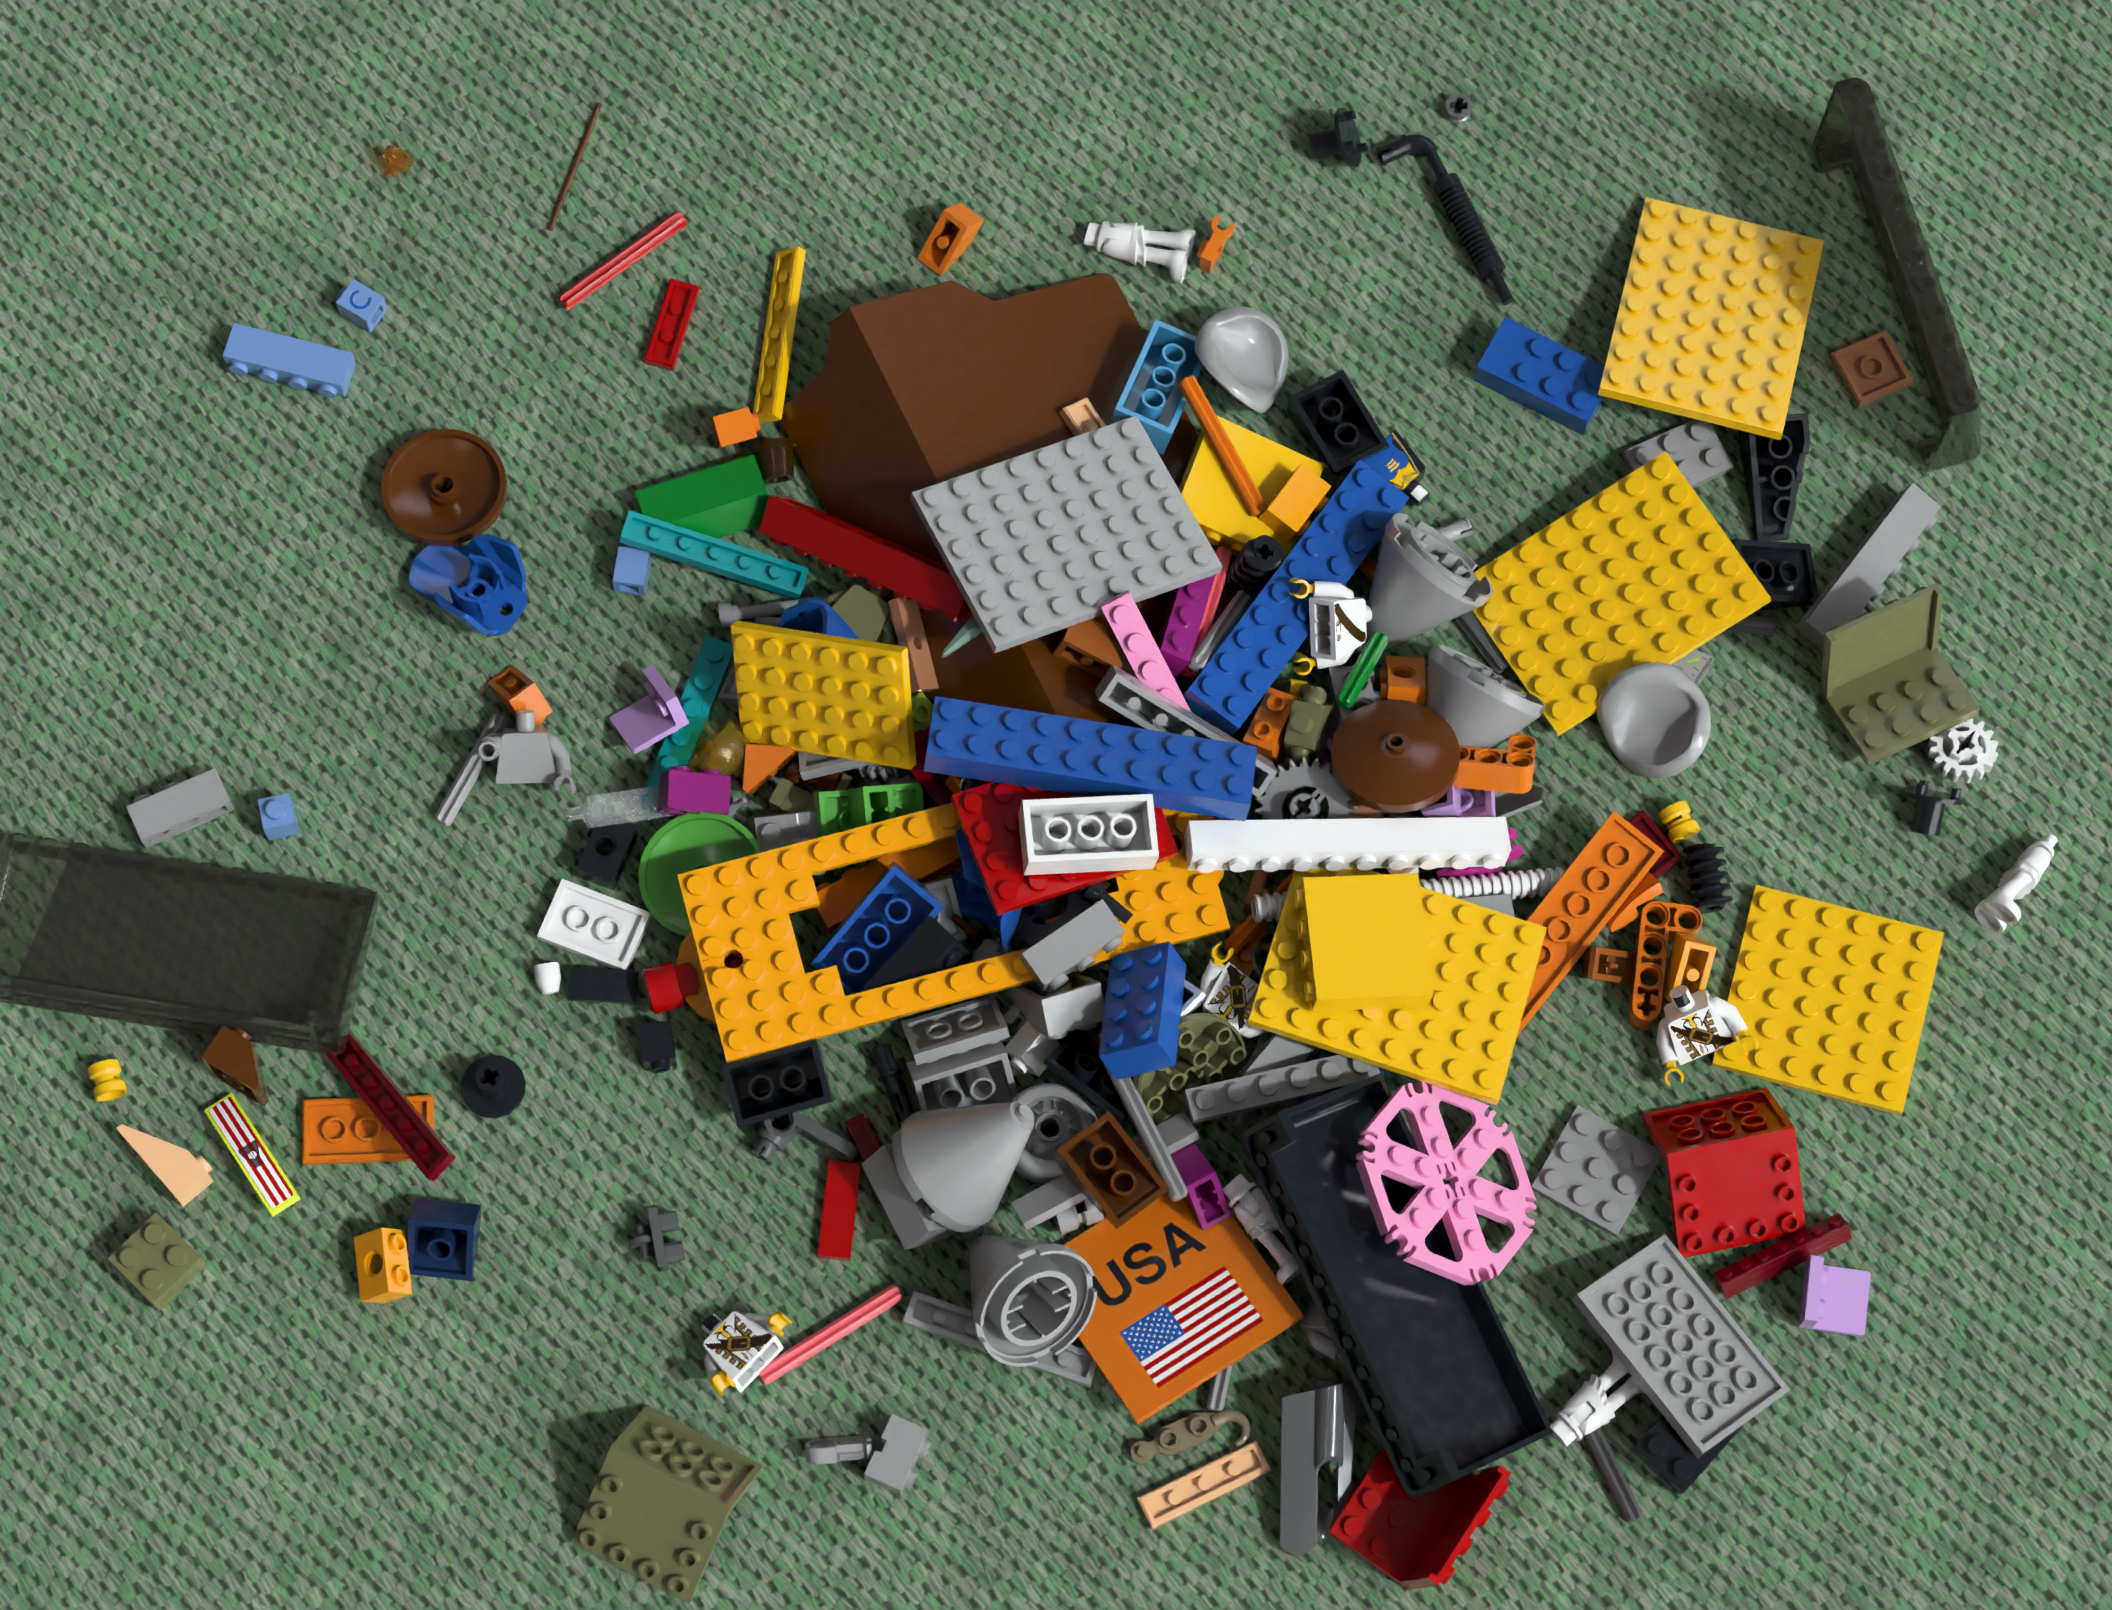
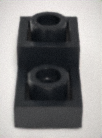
M570 968L567 1000L593 1004L604 1002L634 1006L637 1004L639 972Z

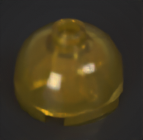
M729 718L715 731L716 734L698 749L689 761V765L697 773H701V770L714 769L719 770L720 775L730 776L732 774L737 778L744 771L745 747L750 742L743 734V729Z

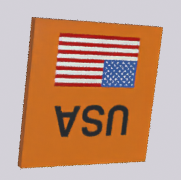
M1165 1193L1118 1229L1105 1218L1064 1244V1246L1079 1253L1091 1266L1095 1274L1092 1280L1093 1287L1097 1290L1096 1304L1089 1322L1077 1338L1137 1425L1304 1319L1301 1310L1285 1288L1278 1282L1275 1274L1233 1216L1203 1231L1184 1199L1172 1201L1168 1193Z

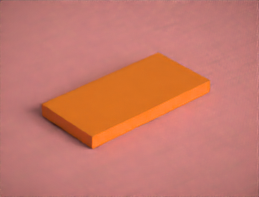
M434 1095L406 1096L434 1130ZM361 1097L303 1100V1165L412 1161Z

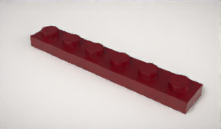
M344 1027L322 1051L425 1177L434 1181L456 1157L353 1032Z

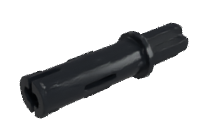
M882 1043L872 1048V1055L880 1073L878 1080L884 1084L891 1107L901 1128L900 1123L915 1112L901 1077L903 1071L898 1069L890 1045Z

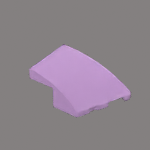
M1452 785L1449 791L1438 801L1419 809V811L1427 818L1496 817L1495 792L1457 788Z

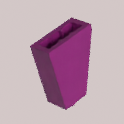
M1193 1142L1170 1154L1188 1190L1187 1196L1183 1199L1202 1230L1205 1231L1232 1216L1217 1174L1196 1144Z

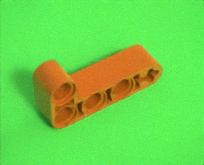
M1526 734L1512 735L1508 739L1507 750L1459 745L1460 762L1458 774L1453 783L1454 787L1513 794L1529 792L1533 782L1536 740Z
M1652 901L1644 906L1637 924L1636 954L1628 1011L1629 1020L1635 1027L1647 1029L1656 1022L1662 1006L1668 940H1675L1677 932L1691 936L1697 935L1702 924V915L1697 908L1690 905ZM1655 914L1660 917L1662 923L1659 925L1651 924L1646 916ZM1681 918L1689 919L1694 928L1685 929L1680 926L1678 920ZM1646 944L1654 945L1659 954L1649 955L1644 951L1643 946ZM1640 976H1651L1655 980V985H1644L1640 980ZM1644 998H1649L1647 1002L1648 1016H1644L1643 1011L1640 1009Z

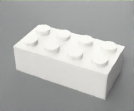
M1152 794L1022 800L1018 812L1024 875L1154 869L1159 857Z

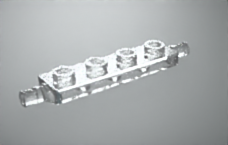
M659 785L583 796L582 806L564 809V814L577 813L564 816L567 822L584 819L587 828L677 816L658 813Z

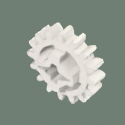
M1972 718L1930 737L1928 746L1931 748L1928 752V757L1936 758L1932 767L1934 769L1942 767V777L1947 776L1949 773L1952 774L1953 782H1957L1959 777H1964L1965 782L1970 783L1973 775L1978 780H1981L1985 772L1990 773L1994 765L1993 763L1998 756V753L1995 752L1998 741L1990 740L1994 732L1992 730L1985 732L1982 730L1984 722L1981 721L1975 725Z

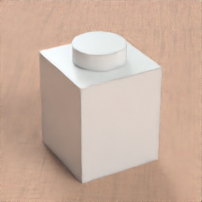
M1027 1020L1006 1045L1005 1049L1012 1058L1010 1064L1022 1074L1029 1072L1040 1077L1046 1069L1043 1063L1044 1060L1060 1043L1056 1039H1049V1037L1036 1032Z

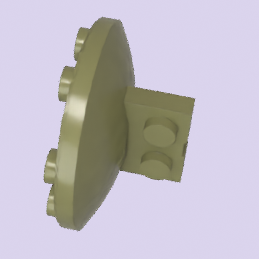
M1196 1013L1180 1018L1175 1066L1134 1075V1086L1140 1094L1155 1126L1183 1111L1191 1121L1183 1094L1184 1090L1233 1079L1246 1064V1050L1242 1037L1229 1022L1209 1013ZM1215 1119L1194 1123L1193 1125H1197L1195 1127L1197 1131L1208 1129L1213 1125Z

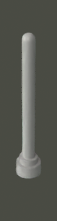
M828 595L817 596V597H811V598H815V599H819V600H822V601H823L824 598H825L826 596H828ZM800 599L738 607L737 604L731 605V602L718 604L721 629L731 628L733 623L743 619L783 614L785 608L796 605Z

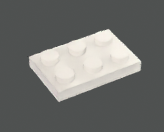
M562 879L539 929L537 938L540 941L616 970L628 971L652 915L646 910Z

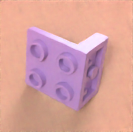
M653 664L642 670L647 681L643 684L647 696L609 718L633 754L649 748L652 744L689 724L677 696Z
M1811 1255L1804 1265L1798 1328L1862 1337L1865 1334L1870 1272L1824 1265V1257Z

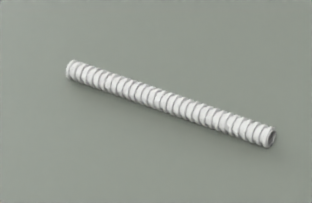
M1556 867L1554 871L1552 868H1546L1545 871L1536 869L1535 872L1529 869L1526 873L1518 870L1516 874L1508 871L1506 875L1503 872H1498L1497 876L1493 873H1488L1487 877L1484 874H1479L1477 877L1469 875L1468 878L1462 875L1458 879L1451 876L1448 880L1440 877L1438 881L1435 878H1430L1429 882L1421 879L1419 883L1421 887L1455 898L1511 894V899L1515 900L1516 896L1520 899H1524L1526 895L1529 898H1534L1536 895L1544 897L1562 876L1564 870L1561 867ZM1284 891L1282 895L1274 892L1272 896L1269 893H1264L1263 897H1260L1259 894H1254L1251 900V911L1255 922L1261 923L1262 919H1265L1266 922H1271L1272 918L1278 921L1287 891Z

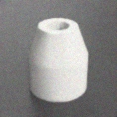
M549 962L533 966L535 981L541 993L547 995L559 992L561 982L559 962Z

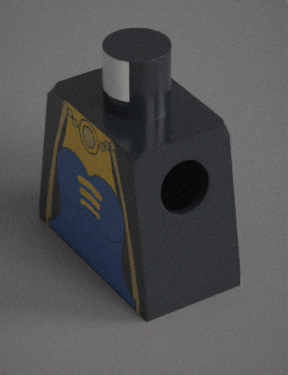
M1394 430L1386 438L1389 448L1363 462L1406 494L1409 500L1419 507L1430 494L1419 484L1424 478L1426 468L1399 433Z

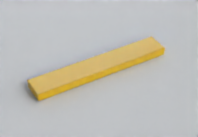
M799 246L776 252L753 412L757 413L760 424L782 420L806 250Z

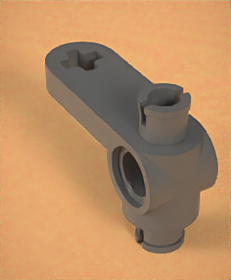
M801 1111L763 1121L755 1134L759 1141L751 1151L758 1158L762 1156V1160L770 1162L775 1151L783 1152L789 1141L798 1133L846 1162H853L859 1152L853 1144L801 1114ZM778 1118H786L790 1121L789 1126L784 1130H777L772 1124Z

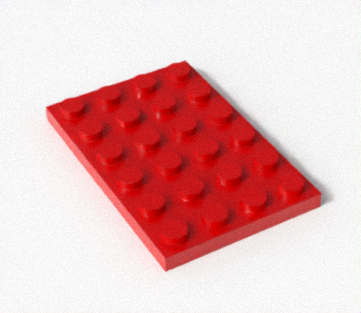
M990 782L951 795V803L996 916L1136 871L1121 870L1024 875L1018 812L1022 800L1086 796ZM1154 807L1159 850L1157 864L1178 857L1180 852L1162 809Z

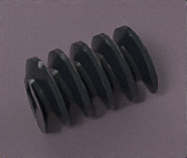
M1262 535L1256 539L1249 540L1228 569L1225 579L1228 587L1235 593L1244 590L1246 594L1251 596L1258 594L1277 567L1282 563L1283 550L1280 544L1268 535Z
M1703 843L1684 848V853L1689 855L1685 862L1688 867H1691L1687 874L1690 879H1693L1689 885L1690 890L1695 892L1691 896L1692 902L1697 904L1695 908L1701 914L1722 910L1725 904L1733 901L1732 896H1726L1722 893L1731 888L1730 884L1721 883L1720 881L1728 877L1729 874L1726 871L1718 870L1719 867L1727 864L1726 859L1716 858V855L1724 852V847Z

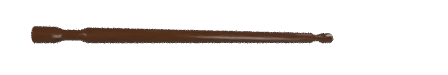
M596 103L595 111L590 118L547 230L553 231L555 220L559 216L597 120V114L601 110V103Z

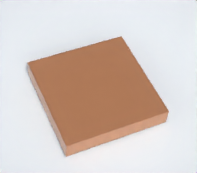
M1886 330L1834 351L1829 356L1858 408L1904 389L1914 382Z

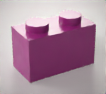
M672 766L671 770L660 775L658 813L685 815L700 814L702 812L728 815L731 776L720 775V771L714 769L701 770V773L690 772V768L686 766Z

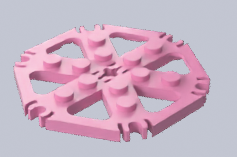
M1423 1081L1416 1083L1414 1089L1412 1083H1408L1395 1090L1359 1135L1364 1136L1359 1138L1357 1142L1367 1148V1151L1363 1150L1356 1154V1159L1359 1161L1356 1163L1380 1235L1388 1233L1385 1237L1387 1244L1395 1239L1399 1241L1400 1249L1396 1252L1397 1256L1409 1252L1403 1260L1405 1262L1465 1286L1468 1284L1474 1285L1481 1280L1482 1282H1487L1501 1273L1534 1230L1529 1229V1227L1535 1225V1221L1529 1219L1525 1213L1536 1210V1205L1533 1203L1536 1201L1512 1130L1502 1135L1508 1125L1505 1122L1496 1127L1493 1123V1117L1497 1112L1492 1110L1484 1115L1486 1109L1490 1107L1487 1104ZM1440 1101L1466 1110L1472 1116V1124L1453 1147L1439 1110ZM1400 1109H1403L1418 1151L1392 1141L1386 1133L1387 1125ZM1497 1148L1503 1150L1507 1155L1508 1163L1516 1181L1515 1190H1510L1476 1176L1477 1172ZM1381 1174L1418 1189L1399 1214L1391 1209L1381 1180ZM1443 1179L1449 1180L1451 1186L1444 1184ZM1476 1213L1504 1224L1512 1230L1511 1237L1498 1253H1493L1488 1249ZM1441 1218L1457 1262L1430 1252L1425 1245L1426 1236Z

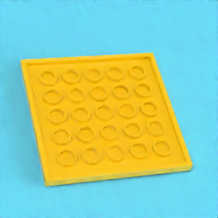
M1755 885L1727 1002L1736 1006L1748 1027L1746 1030L1747 1034L1753 1035L1758 1039L1759 1047L1755 1050L1752 1042L1744 1041L1743 1046L1747 1050L1748 1055L1743 1056L1737 1049L1740 1039L1736 1036L1737 1042L1714 1052L1711 1066L1901 1116L1905 1106L1944 932Z

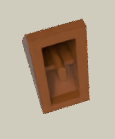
M1589 946L1585 951L1582 978L1632 985L1636 953Z

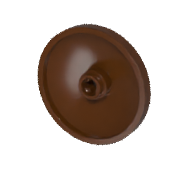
M455 429L428 431L405 442L389 459L381 480L383 504L394 526L412 540L432 546L457 545L470 541L474 535L484 533L501 514L508 490L505 469L496 451L478 436Z
M1384 700L1367 704L1352 712L1342 721L1332 740L1331 767L1336 781L1352 799L1378 811L1391 813L1411 812L1433 804L1449 791L1459 770L1460 747L1451 726L1435 711L1410 701Z

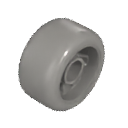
M1059 1083L1033 1085L1020 1092L1011 1101L1027 1105L1034 1114V1127L1014 1171L1026 1180L1040 1185H1045L1065 1174L1053 1158L1056 1150L1097 1120L1091 1104L1081 1093ZM1045 1126H1054L1058 1128L1059 1132L1054 1137H1046L1041 1133V1129Z

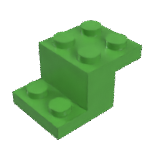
M921 783L863 786L850 790L814 793L818 838L924 810ZM924 845V846H920V847H916V848L928 847V845Z

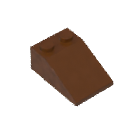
M1110 1111L1059 1147L1053 1157L1071 1182L1116 1229L1120 1228L1170 1190Z

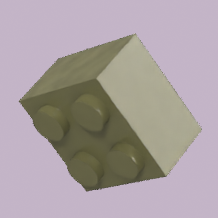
M156 1212L108 1258L114 1268L158 1311L165 1307L207 1266L202 1257Z

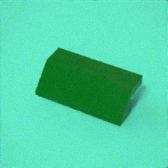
M753 453L634 490L641 514L714 538H720L761 525L769 499Z

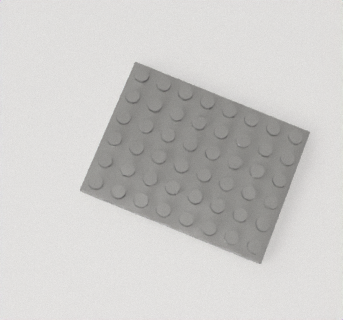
M1137 415L914 491L910 497L912 504L994 654L1104 615L1100 604L1129 590L1135 603L1221 573L1223 567Z

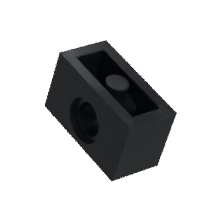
M601 812L598 821L594 819L589 826L587 837L590 839L586 848H580L576 856L574 865L577 866L579 878L615 891L639 836L637 825ZM603 845L613 847V851L609 855L602 856L597 853V850Z

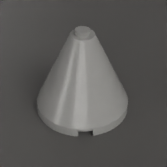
M1404 513L1394 514L1385 526L1367 603L1372 610V619L1366 623V643L1374 631L1385 633L1388 636V644L1384 650L1483 606L1493 594V588L1489 579L1484 576L1479 581L1473 572L1478 565L1461 548L1438 530L1421 520L1415 526L1406 523L1405 521L1409 516Z
M1435 643L1429 653L1425 707L1435 711L1448 722L1457 737L1459 745L1495 749L1508 740L1509 737L1538 719L1546 707V704L1532 693L1530 695L1519 684L1511 679L1503 678L1493 672L1492 668L1451 647Z
M1014 1101L925 1110L913 1113L900 1123L901 1128L894 1134L892 1142L894 1162L905 1188L915 1202L922 1198L934 1210L930 1217L939 1224L958 1232H972L989 1222L996 1213L1034 1127V1114L1027 1105Z
M994 1235L979 1236L969 1246L968 1262L974 1329L978 1341L994 1359L1009 1366L1024 1367L1038 1364L1036 1358L1052 1352L1055 1356L1069 1347L1082 1333L1094 1311L1097 1290L1093 1287L1092 1280L1095 1274L1091 1266L1079 1253L1064 1245Z

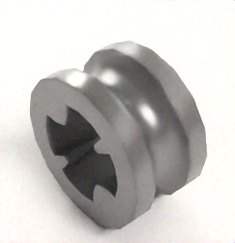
M1461 93L1449 96L1444 108L1446 119L1455 124L1466 122L1472 110L1470 98ZM1455 104L1462 105L1461 114L1454 113Z

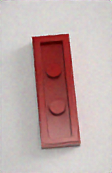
M670 278L644 357V364L674 371L700 292V286Z
M829 1160L818 1258L851 1261L861 1163Z

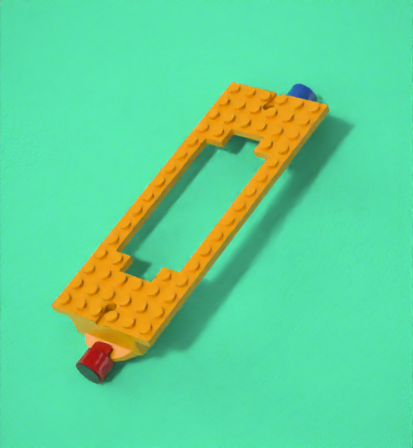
M952 803L677 874L691 930L680 945L675 966L673 961L643 968L642 972L651 1010L654 1012V1015L684 1007L683 1001H686L700 1017L716 1024L727 1063L812 1039L828 1037L1024 985L1036 980L1021 960L1022 953L1029 948L848 996L844 994L837 965L809 973L804 972L789 914L820 906L812 875L955 838L956 830L962 828ZM1161 808L1180 853L1176 858L1155 864L1154 869L1136 870L1114 878L1118 891L1108 894L1129 910L1133 916L1126 924L1116 917L1125 930L1124 936L1120 939L1123 943L1108 954L1104 950L1094 956L1096 961L1091 966L1110 962L1117 955L1168 941L1174 945L1230 930V924L1218 886L1225 870L1202 873L1199 871H1188L1184 835L1188 822L1192 820H1215L1212 816ZM1248 811L1246 820H1254L1250 811ZM1218 817V820H1233Z

